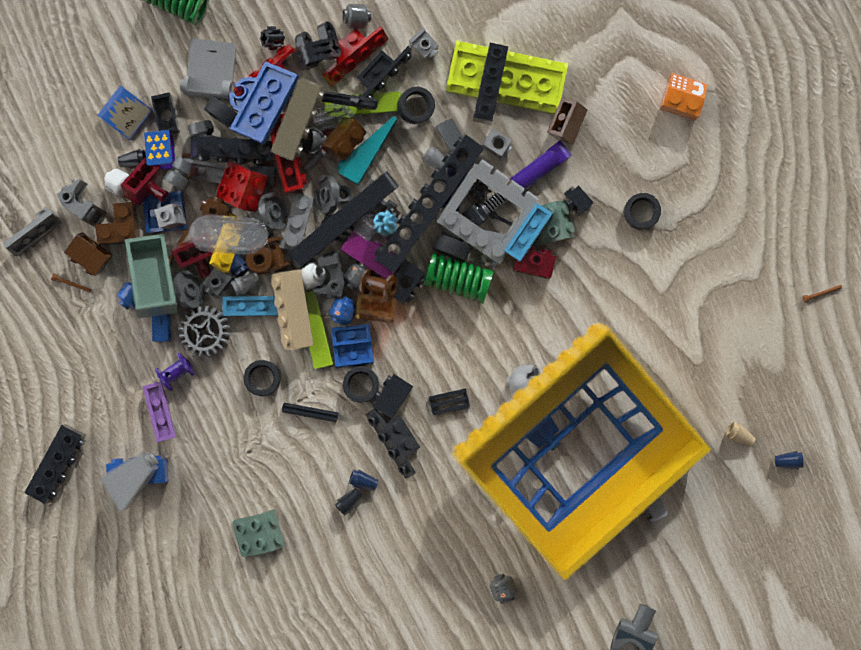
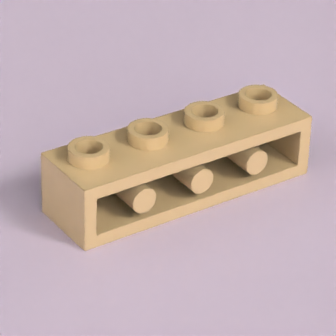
M301 269L271 274V285L275 293L274 302L278 311V324L281 328V343L284 346V350H295L313 346Z

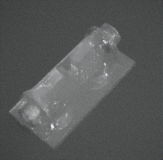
M332 104L316 109L317 114L313 124H316L317 127H324L334 124L335 118L338 122H341L344 117L351 118L354 114L352 109H349V106Z

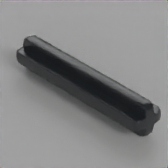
M283 403L282 406L283 413L330 422H337L338 412L291 403Z

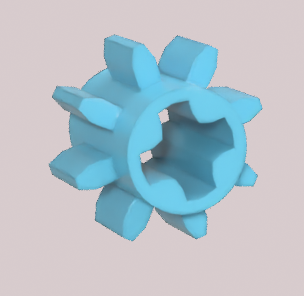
M386 211V213L381 212L374 219L376 225L373 229L382 236L390 235L395 232L397 228L395 222L398 219L389 211Z

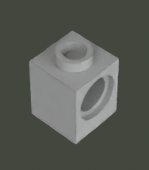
M492 128L482 146L501 159L503 155L507 157L511 151L512 146L510 144L512 140ZM500 140L503 142L504 147L496 149L493 146V142Z
M169 204L155 209L159 228L170 230L186 224L181 205Z

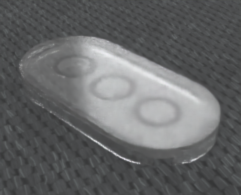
M204 215L194 220L189 230L192 243L198 249L210 252L253 254L264 247L268 240L266 226L260 220L250 217Z

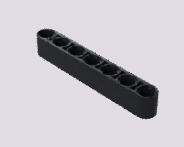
M388 171L384 172L289 251L286 256L299 270V268L307 264L395 191L399 184Z

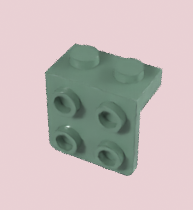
M565 200L541 205L552 212L553 215L532 247H539L575 237L574 225L569 217L570 210Z
M275 509L233 521L242 557L271 552L285 546Z

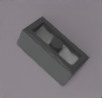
M451 118L436 125V129L452 154L455 150L454 143L459 137L462 139L464 137ZM462 152L457 153V159L465 154Z

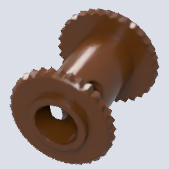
M281 236L269 238L258 244L259 247L264 246V248L268 249L273 258L271 268L266 270L267 273L279 272L292 265L291 261L285 262L278 243L283 240Z
M255 246L249 250L246 255L248 268L260 275L266 274V270L271 268L273 259L270 251L264 248V246ZM260 256L265 258L264 263L257 264Z
M367 269L360 279V293L362 295H367L370 291L381 293L385 301H390L397 291V277L393 274L388 276L387 279L376 277L373 274V270Z

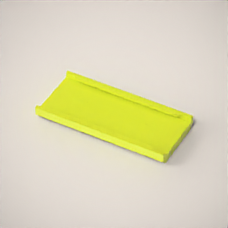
M456 40L446 92L478 98L489 47ZM508 51L497 103L555 114L562 97L568 64Z

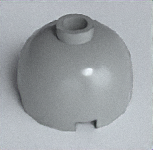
M522 364L512 371L511 376H508L507 387L510 388L512 395L520 389L523 390L531 378L539 376V369L535 368L536 364Z

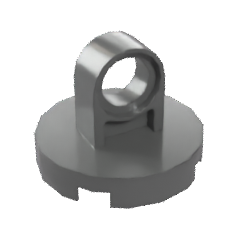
M321 176L317 180L316 184H319L318 190L314 191L316 207L318 210L323 211L322 214L334 213L338 204H344L351 199V190L345 185H338L334 177ZM339 190L345 193V199L339 197Z
M276 192L266 193L261 196L259 210H256L255 213L250 212L253 222L261 220L265 227L271 231L283 229L286 226L284 224L285 219L288 218L285 201L283 198L279 199Z
M187 270L175 276L173 290L176 303H179L185 309H194L199 307L200 303H203L205 290L204 285L199 283L197 279L199 276L193 271Z

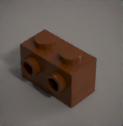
M562 97L547 133L559 141L561 140L573 145L588 109L577 101Z
M344 117L321 146L333 159L344 161L351 155L355 146L363 141L367 131L356 119Z
M84 232L76 234L64 251L70 261L78 263L87 274L94 276L100 274L113 257L110 252L97 244Z

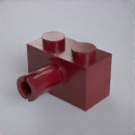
M146 158L120 184L124 197L138 206L149 195H152L161 202H164L169 196L168 191L158 186L163 180L160 167L158 165L148 166Z
M210 232L175 246L172 253L179 268L195 263L201 278H205L206 275L209 276L212 272L205 258L213 255L216 245Z
M531 247L521 262L515 259L514 272L551 279L556 256L552 255V251L541 249V252L533 251L534 247Z

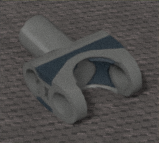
M640 604L633 622L621 618L614 632L610 650H619L626 643L636 644L638 650H653L658 634L648 630L656 610Z

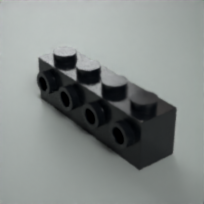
M200 135L191 138V158H198V161L206 162L213 159L219 163L235 161L236 164L254 162V165H265L266 162L272 160V141H266L265 145L251 139Z
M62 424L24 493L43 504L53 501L58 493L56 491L58 485H62L67 477L65 473L68 467L71 468L76 461V452L83 448L86 442L84 440L86 435L67 424Z

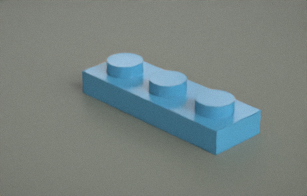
M536 203L504 252L521 262L553 213Z
M275 296L222 297L223 316H278L274 302Z

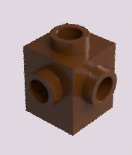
M214 195V197L203 200L200 207L202 211L201 216L205 218L204 221L215 225V223L223 225L231 205ZM212 207L216 208L217 212H214Z

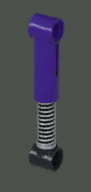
M560 140L512 176L509 181H515L525 188V191L554 168L568 160L572 155ZM494 192V195H491L486 201L472 205L462 213V216L480 226L488 219L487 216L491 214V211L497 210L496 207L499 208V205L505 204L504 201H507V199Z

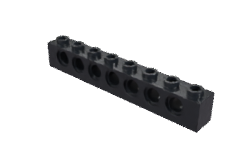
M465 135L463 139L461 137L457 139L453 145L455 147L453 153L448 152L442 160L445 164L441 169H435L430 176L433 178L429 185L425 183L419 191L422 194L418 200L414 198L408 206L410 212L407 216L403 214L397 222L399 227L394 233L387 235L385 238L388 241L384 247L380 245L374 253L377 256L374 261L393 274L484 150L483 146L468 135ZM457 153H464L466 161H459ZM445 169H454L455 176H447L445 173ZM441 183L444 191L441 193L436 192L434 184ZM423 199H430L433 203L432 207H424ZM419 214L421 216V223L415 224L412 222L411 216ZM403 229L408 230L410 238H401L400 231ZM390 245H396L399 248L397 255L389 253L388 248Z

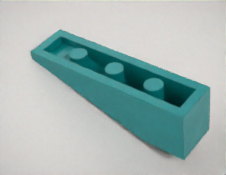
M393 116L358 146L347 159L341 160L337 167L339 169L338 174L359 186L395 126L397 118Z

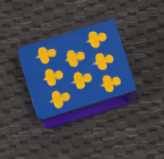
M169 130L145 132L147 165H158L161 170L173 169L172 163L175 160L174 138Z

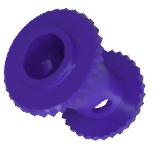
M181 353L177 354L179 360L164 371H161L159 368L155 370L160 382L169 391L173 390L171 384L189 372L192 376L195 374L192 365Z

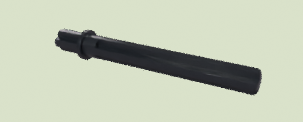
M323 91L324 96L321 101L357 107L358 110L362 108L376 110L378 106V100L364 97L362 94L356 96Z

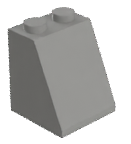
M149 451L141 453L100 477L120 512L133 505L158 470V460L153 453L150 454Z

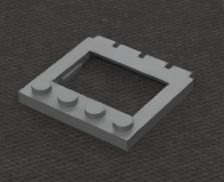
M482 159L478 165L476 163L473 164L436 222L496 263L501 264L507 255L504 252L505 248L539 198L529 191L522 196L521 194L525 188L513 180L506 185L509 177L497 169L493 174H490L493 166ZM476 179L523 210L507 231L506 237L502 242L456 212L459 204L463 202Z

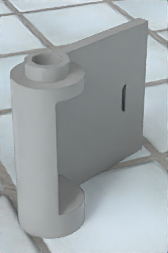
M191 38L187 76H185L184 80L181 79L180 91H183V94L187 96L215 97L230 101L229 95L232 92L237 44Z

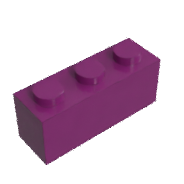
M353 230L342 246L341 251L373 270L380 277L387 279L392 273L374 261L377 257L374 253L380 245H383L376 240L374 242L368 240V235L363 231L358 230L356 232ZM392 251L389 252L392 255H397Z

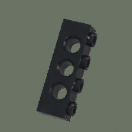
M489 43L473 122L492 125L509 46Z

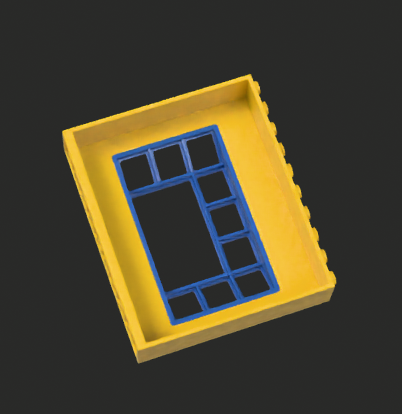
M599 322L592 324L583 337L576 338L568 350H563L559 353L556 361L547 364L538 377L534 376L531 378L523 390H518L513 395L511 401L503 403L494 416L491 415L483 422L484 425L479 429H474L468 435L469 438L465 442L458 443L452 452L461 466L564 581L712 450L610 328ZM606 370L618 386L597 397L587 384L600 372ZM583 389L593 400V403L574 418L564 405ZM624 391L636 407L615 418L604 405V402L619 392ZM596 408H599L629 444L567 500H564L534 464ZM560 409L570 423L554 438H551L541 425ZM642 412L654 428L633 439L621 424ZM537 430L547 441V444L528 459L518 446ZM514 451L524 462V465L510 481L497 467V464ZM529 469L542 482V486L530 502L516 488L517 483ZM546 490H549L560 503L559 508L548 522L534 508Z

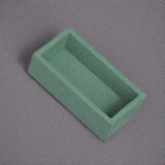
M164 234L125 239L138 319L177 313Z

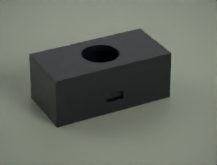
M171 93L151 96L158 131L169 130L171 134L180 132ZM164 110H169L172 113V118L168 121H164L161 118V113Z

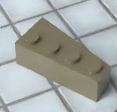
M299 78L271 152L292 161L296 157H300L303 149L301 143L303 139L306 140L310 132L308 127L310 122H313L317 114L316 108L323 99L325 86L306 78Z

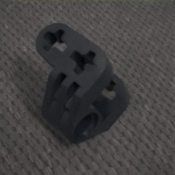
M329 21L317 26L320 40L313 41L308 32H302L295 36L296 54L300 56L298 59L299 63H302L300 66L301 70L313 69L323 60H333L341 56V48L334 26Z

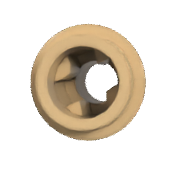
M735 422L728 426L725 433L730 440L751 447L756 439L740 423Z

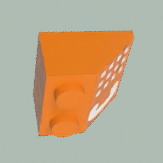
M671 73L659 109L696 121L700 116L705 101L707 84Z

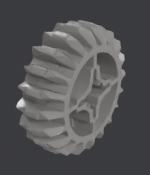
M201 306L197 308L198 313L191 309L192 316L186 313L184 316L188 320L180 321V323L185 324V327L178 328L179 331H184V334H180L179 338L186 339L181 342V345L189 344L186 347V351L189 352L193 348L192 355L196 356L198 351L199 357L202 358L205 352L207 357H211V351L217 355V347L224 350V346L221 343L228 344L229 342L224 339V336L231 335V333L225 332V329H229L230 325L223 324L228 319H220L223 313L219 312L215 315L217 309L213 308L210 312L209 306H205L204 312ZM201 316H208L202 325L193 323ZM213 319L219 326V335L212 330ZM196 327L200 329H205L207 327V330L213 336H201L202 333H200V330L196 329ZM190 329L197 333L196 344L191 340ZM212 338L217 340L213 345L201 348L202 343L206 339Z

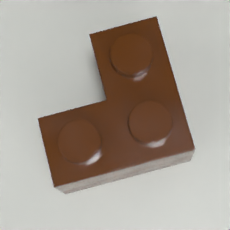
M133 202L114 203V223L95 225L97 244L101 246L126 244L125 239L140 237L137 207Z

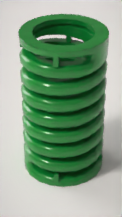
M145 0L147 4L159 7L160 10H165L169 14L172 13L175 17L179 16L180 19H185L186 22L192 23L195 26L202 20L209 4V0Z
M433 253L424 286L432 288L435 285L437 290H440L442 287L443 292H447L449 289L450 294H454L456 291L457 296H461L463 293V297L466 299L470 295L472 301H475L477 298L478 302L483 304L493 271L485 268L481 270L479 266L474 269L473 264H469L467 267L466 262H462L460 265L459 260L453 262L452 258H448L445 263L444 255L437 256L436 253Z

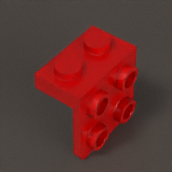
M229 161L216 195L218 198L239 209L255 213L268 176L250 171L235 162Z

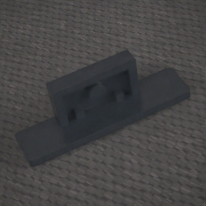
M409 45L395 60L382 50L358 75L357 80L367 88V91L363 94L364 97L374 98L373 95L377 91L380 92L386 86V81L398 73L402 63L406 64L411 59L412 48Z
M376 408L366 413L369 424L373 426L377 432L378 439L385 445L388 455L398 466L399 473L405 479L416 474L407 456L419 449L420 446L401 415L385 423Z

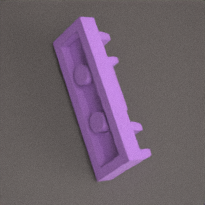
M157 382L142 386L156 441L160 442L175 438L176 433L163 384Z

